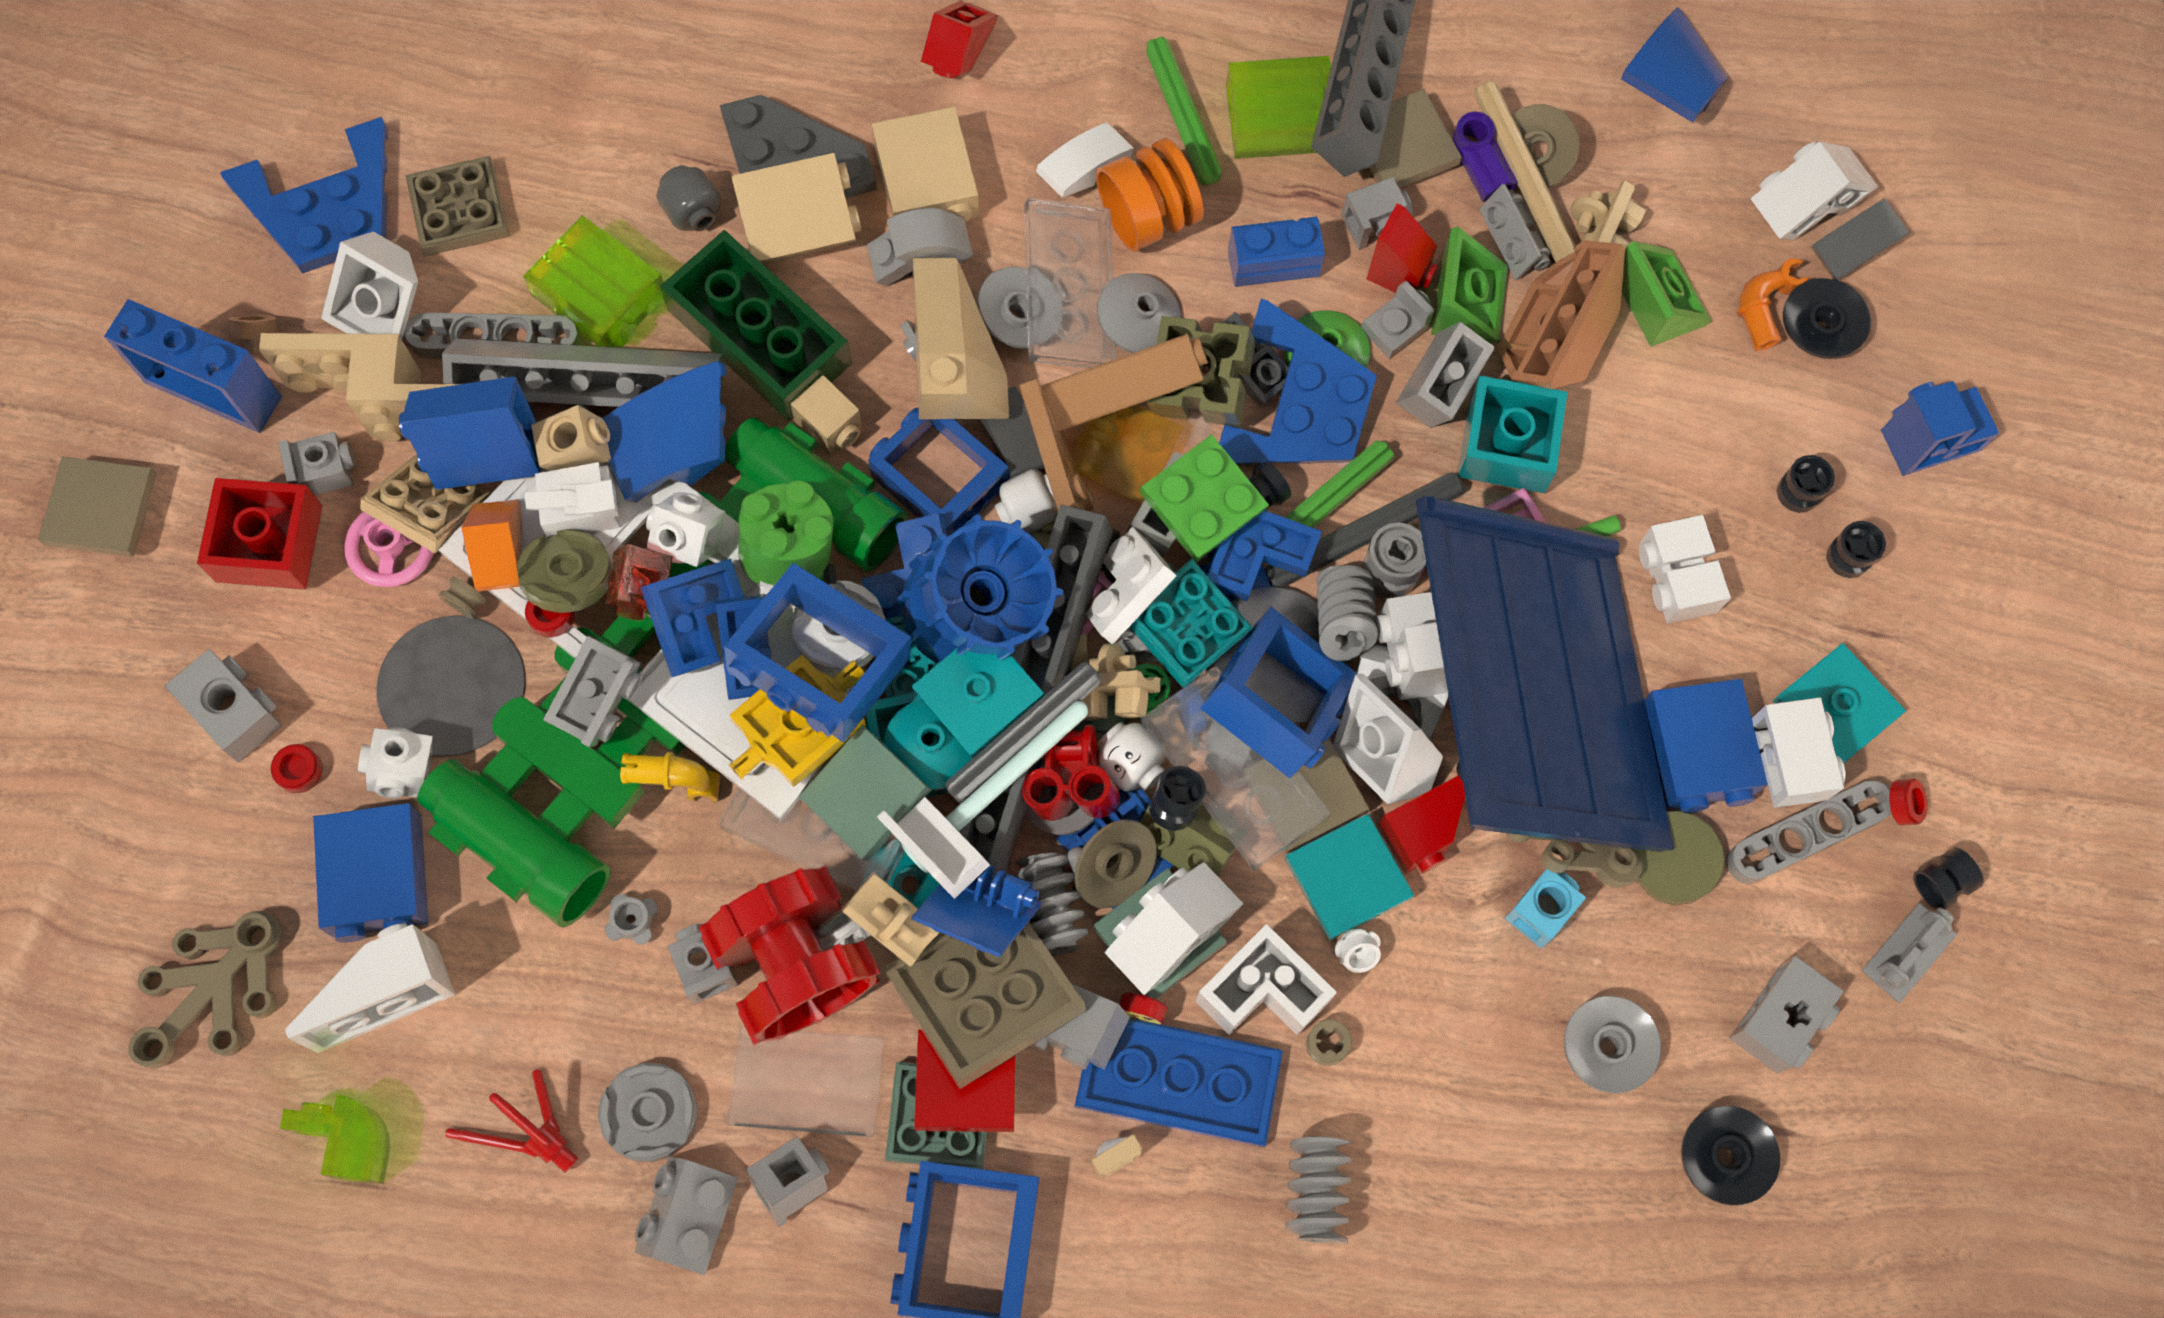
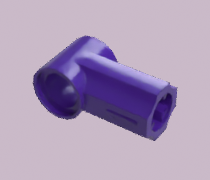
M1473 111L1466 113L1460 118L1454 130L1452 140L1462 156L1460 164L1464 166L1482 202H1486L1501 184H1505L1508 190H1514L1518 181L1494 139L1495 127L1493 121L1484 113ZM1465 136H1473L1479 142H1471Z

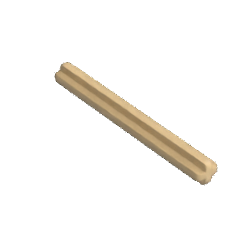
M1493 81L1483 83L1474 90V96L1482 112L1493 121L1495 127L1494 137L1518 181V186L1555 262L1575 252L1573 248L1576 245L1498 85Z

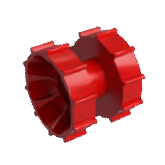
M826 865L819 869L810 868L803 870V868H799L795 872L778 877L767 883H760L756 888L741 895L729 904L722 905L720 910L706 924L698 927L702 934L701 939L717 970L724 966L739 964L744 966L750 961L757 960L766 978V981L760 982L757 988L750 992L743 1000L736 1003L739 1010L738 1014L753 1045L775 1039L781 1040L787 1035L813 1024H818L821 1020L856 1002L860 996L880 982L877 975L881 972L864 940L845 945L839 943L833 948L824 951L814 932L836 911L842 909L839 902L842 896Z

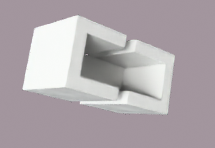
M1703 515L1653 525L1639 544L1640 562L1644 569H1649L1652 579H1656L1657 584L1652 587L1654 604L1658 611H1663L1667 624L1718 613L1731 599L1719 561L1704 562L1703 557L1713 555L1715 549Z

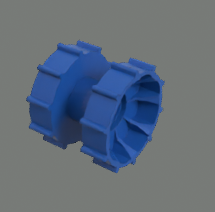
M976 514L949 537L945 534L939 535L930 544L933 552L925 557L923 554H919L909 563L912 572L905 582L903 592L894 599V603L901 606L902 621L907 634L911 636V642L924 656L936 663L935 666L956 648H958L957 654L960 656L969 651L977 654H997V658L1003 660L1009 655H1014L1015 648L1029 638L1037 640L1049 631L1045 623L1053 610L1055 599L1063 594V590L1056 587L1055 572L1049 559L1053 550L1051 548L1044 550L1034 537L1020 528L1022 524L1020 520L1009 524L1001 521L982 520L981 516ZM970 587L977 588L983 593L986 601L985 606H979L972 601L969 594Z

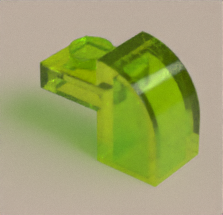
M339 1094L336 1095L333 1114H331L333 1106L312 1102H302L301 1111L283 1109L279 1129L296 1135L328 1138L320 1175L338 1180L384 1184L390 1154V1136L385 1122L374 1109L357 1100Z

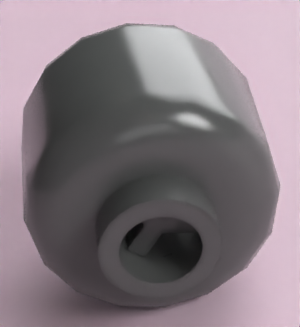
M680 165L668 170L662 176L656 197L660 207L675 228L682 231H703L715 222L716 214L720 209L722 201L718 191L703 170L697 167Z

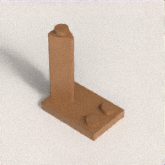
M1185 334L1041 385L1037 379L1019 385L1058 511L1061 504L1085 511L1095 509V503L1088 484H1083L1079 474H1077L1064 430L1204 381L1200 366L1207 364L1208 360L1200 338L1191 340L1189 335Z

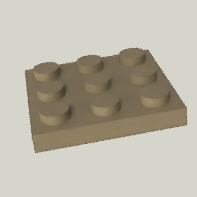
M1029 922L1000 958L988 952L980 951L974 946L944 933H939L925 947L911 967L900 958L883 967L886 976L959 1089L1086 1011L1085 1002Z

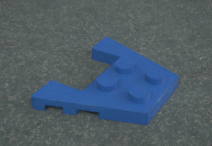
M382 117L345 129L357 162V167L282 193L272 195L264 169L258 159L220 172L227 186L237 195L249 212L261 223L273 240L302 273L336 262L340 242L370 232H375L386 238L387 195L385 193V173H387L388 158L385 154L386 140H388V129Z
M1261 298L1251 329L1255 342L1292 353L1270 434L1267 437L1225 424L1219 444L1236 465L1251 464V466H1258L1265 461L1271 464L1351 462L1355 455L1377 375L1268 300Z

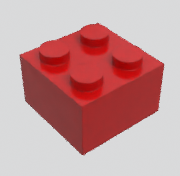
M215 478L197 564L216 583L306 590L323 505L307 485Z

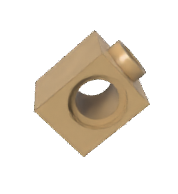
M823 375L790 403L794 422L809 436L814 438L817 444L830 456L840 448L846 449L858 439L863 428L860 410Z
M579 405L531 425L539 466L548 471L597 462L602 464L611 460L607 443L610 440V432L606 423L601 417L596 416Z

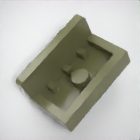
M1203 801L1191 825L1183 830L1172 831L1159 826L1152 819L1149 806L1140 820V823L1146 826L1155 838L1157 855L1179 869L1183 867L1187 872L1205 862L1217 876H1219L1227 861L1238 849L1248 833V830L1238 825L1231 815L1217 811Z

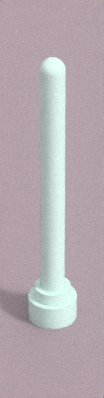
M1076 701L952 811L946 819L959 832L1077 726L1088 714L1087 705L1082 701ZM901 844L913 862L925 873H928L924 866Z

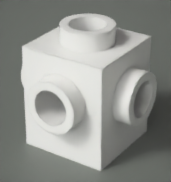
M675 492L659 504H655L650 510L646 521V528L650 530L647 548L661 553L668 561L687 563L698 567L717 553L726 511L702 503V499L694 494Z
M392 727L387 730L374 728L371 745H362L358 763V772L366 773V790L391 799L402 796L417 797L421 785L430 772L433 736L415 734L401 727Z

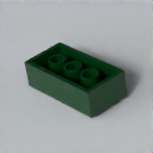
M726 230L719 233L660 285L667 310L712 352L722 354V361L789 422L793 419L790 403L822 375L832 383L852 365L848 340Z

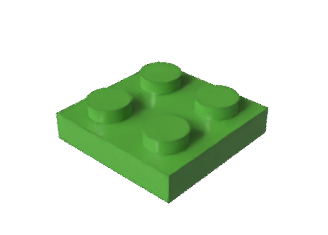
M1213 435L1207 437L1141 486L1139 490L1140 494L1195 562L1199 561L1256 518L1269 506Z

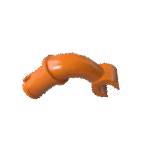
M1790 258L1777 270L1758 274L1744 285L1740 296L1739 309L1736 313L1746 323L1755 351L1769 349L1782 340L1770 313L1769 307L1772 303L1768 296L1775 290L1782 294L1790 295L1797 286L1808 280L1809 276L1801 279L1789 276V273L1794 272L1803 263L1802 260Z

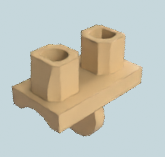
M1624 180L1615 192H1605L1602 194L1599 191H1592L1589 197H1578L1573 201L1570 213L1578 221L1576 229L1585 233L1582 241L1623 244L1624 249H1626L1630 242L1615 233L1617 228L1619 227L1629 233L1638 226L1646 211L1631 199L1635 186Z
M1117 643L1104 644L1099 651L1098 658H1091L1089 664L1097 672H1100L1098 674L1102 681L1100 685L1081 700L1088 707V714L1084 720L1096 721L1107 719L1108 696H1115V715L1128 718L1146 717L1148 693L1160 692V678H1145L1142 672L1138 670L1126 671V669L1135 668L1136 659L1134 655H1125L1122 647Z
M875 872L869 876L842 909L843 913L910 967L925 947L939 933L930 927L911 920L912 915L918 908Z

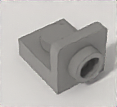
M1404 281L1398 286L1395 297L1365 319L1361 327L1368 338L1391 359L1428 330L1434 309L1423 291L1414 289L1407 281Z

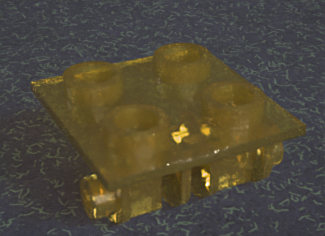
M1138 405L1087 422L1071 453L1077 474L1143 504L1145 499L1139 492L1141 486L1163 470L1184 426Z

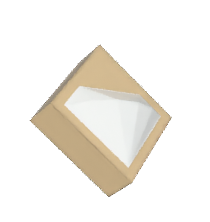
M1134 1134L1129 1137L1109 1139L1101 1144L1096 1157L1091 1159L1090 1165L1098 1179L1101 1178L1103 1180L1138 1159L1142 1153V1147Z

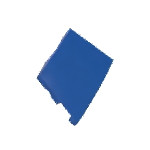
M1679 7L1673 10L1654 31L1626 67L1621 77V80L1692 123L1702 110L1706 111L1728 79L1725 71Z
M715 361L675 376L634 397L602 418L610 432V440L607 442L611 457L609 462L624 500L637 503L669 478L693 485L725 461L723 427L726 422V407L720 403L721 377L726 376L724 363Z

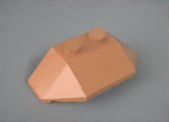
M1583 240L1573 248L1575 252L1558 260L1532 282L1497 348L1513 382L1556 389L1586 380L1620 313L1625 257L1623 244Z

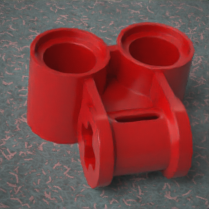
M1085 725L1083 730L1070 731L1044 754L1045 768L1036 769L1025 778L1022 787L1023 798L1042 819L1047 821L1062 819L1071 810L1073 802L1086 815L1092 818L1107 817L1117 808L1120 799L1119 790L1106 771L1097 766L1098 742L1093 725ZM1102 783L1105 785L1104 792L1099 798L1092 801L1084 799L1086 790L1092 784ZM1049 786H1057V794L1052 801L1045 804L1038 802L1039 794L1043 789Z

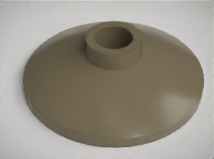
M1534 104L1519 109L1512 116L1547 188H1551L1561 182L1576 163L1579 154V135L1576 126L1566 113L1551 105ZM1546 143L1548 147L1546 154L1542 157H1536L1535 149L1537 145Z
M1126 819L1112 822L1096 832L1084 846L1076 864L1075 885L1079 895L1094 907L1112 908L1119 906L1141 889L1148 881L1156 862L1157 847L1151 831L1140 822Z

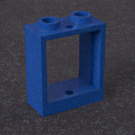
M918 407L912 409L905 416L901 423V428L890 439L885 437L873 447L868 459L871 477L917 518L936 513L942 514L947 535L953 534L973 516L980 514L1000 494V486L1009 480V467L954 419H919ZM932 426L982 468L942 509L892 466Z

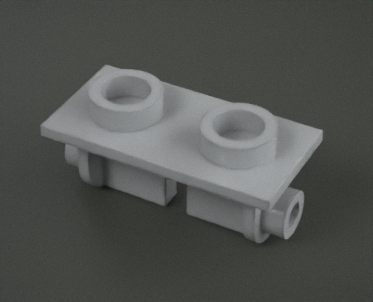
M1501 184L1479 210L1514 279L1519 280L1531 266L1534 267L1535 271L1549 266L1551 262L1548 257L1551 255L1549 248H1546L1538 230H1528L1533 221L1523 203L1522 196L1515 194L1514 190H1508L1505 184Z
M1919 902L1861 971L1895 1001L1901 1003L1956 937L1957 934L1952 930L1951 923L1954 921L1953 916L1942 908H1937L1935 912L1929 911Z

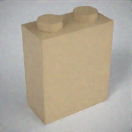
M955 106L871 124L874 147L892 217L906 211L922 208L942 209L963 217L965 222L971 218L979 217L978 192Z
M835 153L731 176L750 253L762 264L855 243L854 232L861 231L856 206H847L844 189L851 188L845 162L837 164Z

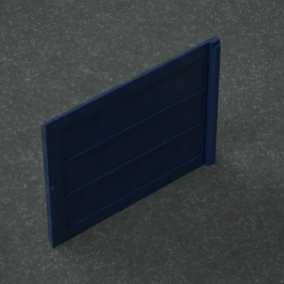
M1423 496L1416 500L1471 828L1656 852L1674 850L1615 557L1619 555V541L1607 536L1433 496Z

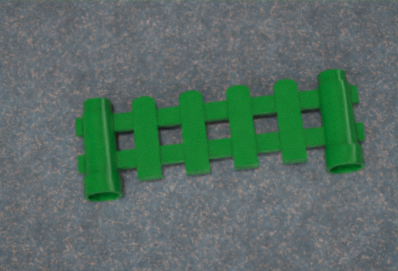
M756 417L744 421L732 434L725 447V461L740 471L741 478L721 501L707 492H698L700 495L719 509L726 511L725 513L739 523L742 502L746 496L754 494L767 486L804 481L812 486L814 492L827 503L832 512L834 523L832 543L835 544L837 552L865 572L873 571L891 555L899 544L895 524L908 521V514L879 492H870L875 486L874 481L848 462L840 471L813 452L818 446L816 440L791 422L782 431L778 427L770 428ZM643 558L635 560L629 565L650 582L655 583L714 563L707 559L701 565L695 567L687 563L667 561L660 569L651 561ZM618 593L627 607L601 637L585 627L576 629L586 637L592 636L633 658L654 634L655 628L652 619ZM557 645L555 660L562 671L568 674L575 658ZM639 667L636 673L639 674L643 669ZM563 679L539 707L526 698L517 697L506 702L499 709L493 719L492 730L505 746L481 773L476 770L470 771L456 759H449L438 765L427 776L419 789L417 801L433 815L436 824L428 832L432 837L458 857L468 848L493 868V871L486 878L489 882L516 903L525 893L529 896V902L533 907L556 925L564 928L583 917L595 904L604 891L611 874L610 866L581 844H572L569 841L593 813L615 829L645 794L641 785L637 783L622 784L620 777L621 767H626V765L621 763L623 754L644 755L656 741L677 756L685 745L624 698H622L616 709V712L623 716L624 720L615 729L610 739L606 743L604 742L597 751L581 743L582 740L543 720L564 681ZM535 769L539 770L563 789L539 818L511 797Z

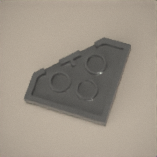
M763 95L720 105L739 174L835 153L837 164L845 162L851 188L844 189L845 198L877 190L875 175L864 144Z

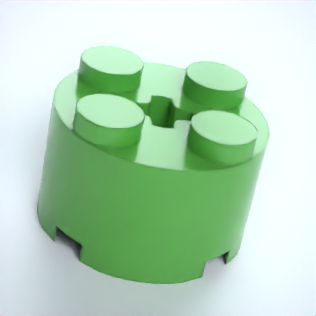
M793 481L790 484L771 485L743 499L739 515L738 558L744 573L760 585V581L774 586L792 563L818 579L822 577L823 571L830 561L834 523L829 506L814 492L810 484L804 481Z

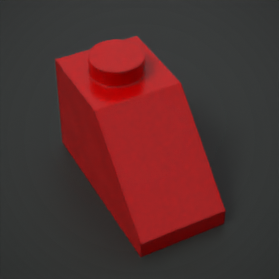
M961 0L934 12L920 62L933 66L932 71L935 74L952 79L972 70L996 24L998 15Z
M1396 203L1378 237L1366 280L1396 293L1398 286L1404 281H1407L1414 289H1419L1420 286L1428 289L1439 266L1432 263L1437 245L1410 212L1398 203Z
M1459 776L1390 811L1379 822L1377 827L1405 874L1417 868L1424 874L1447 860L1444 853L1447 852L1454 842L1465 799L1464 785Z

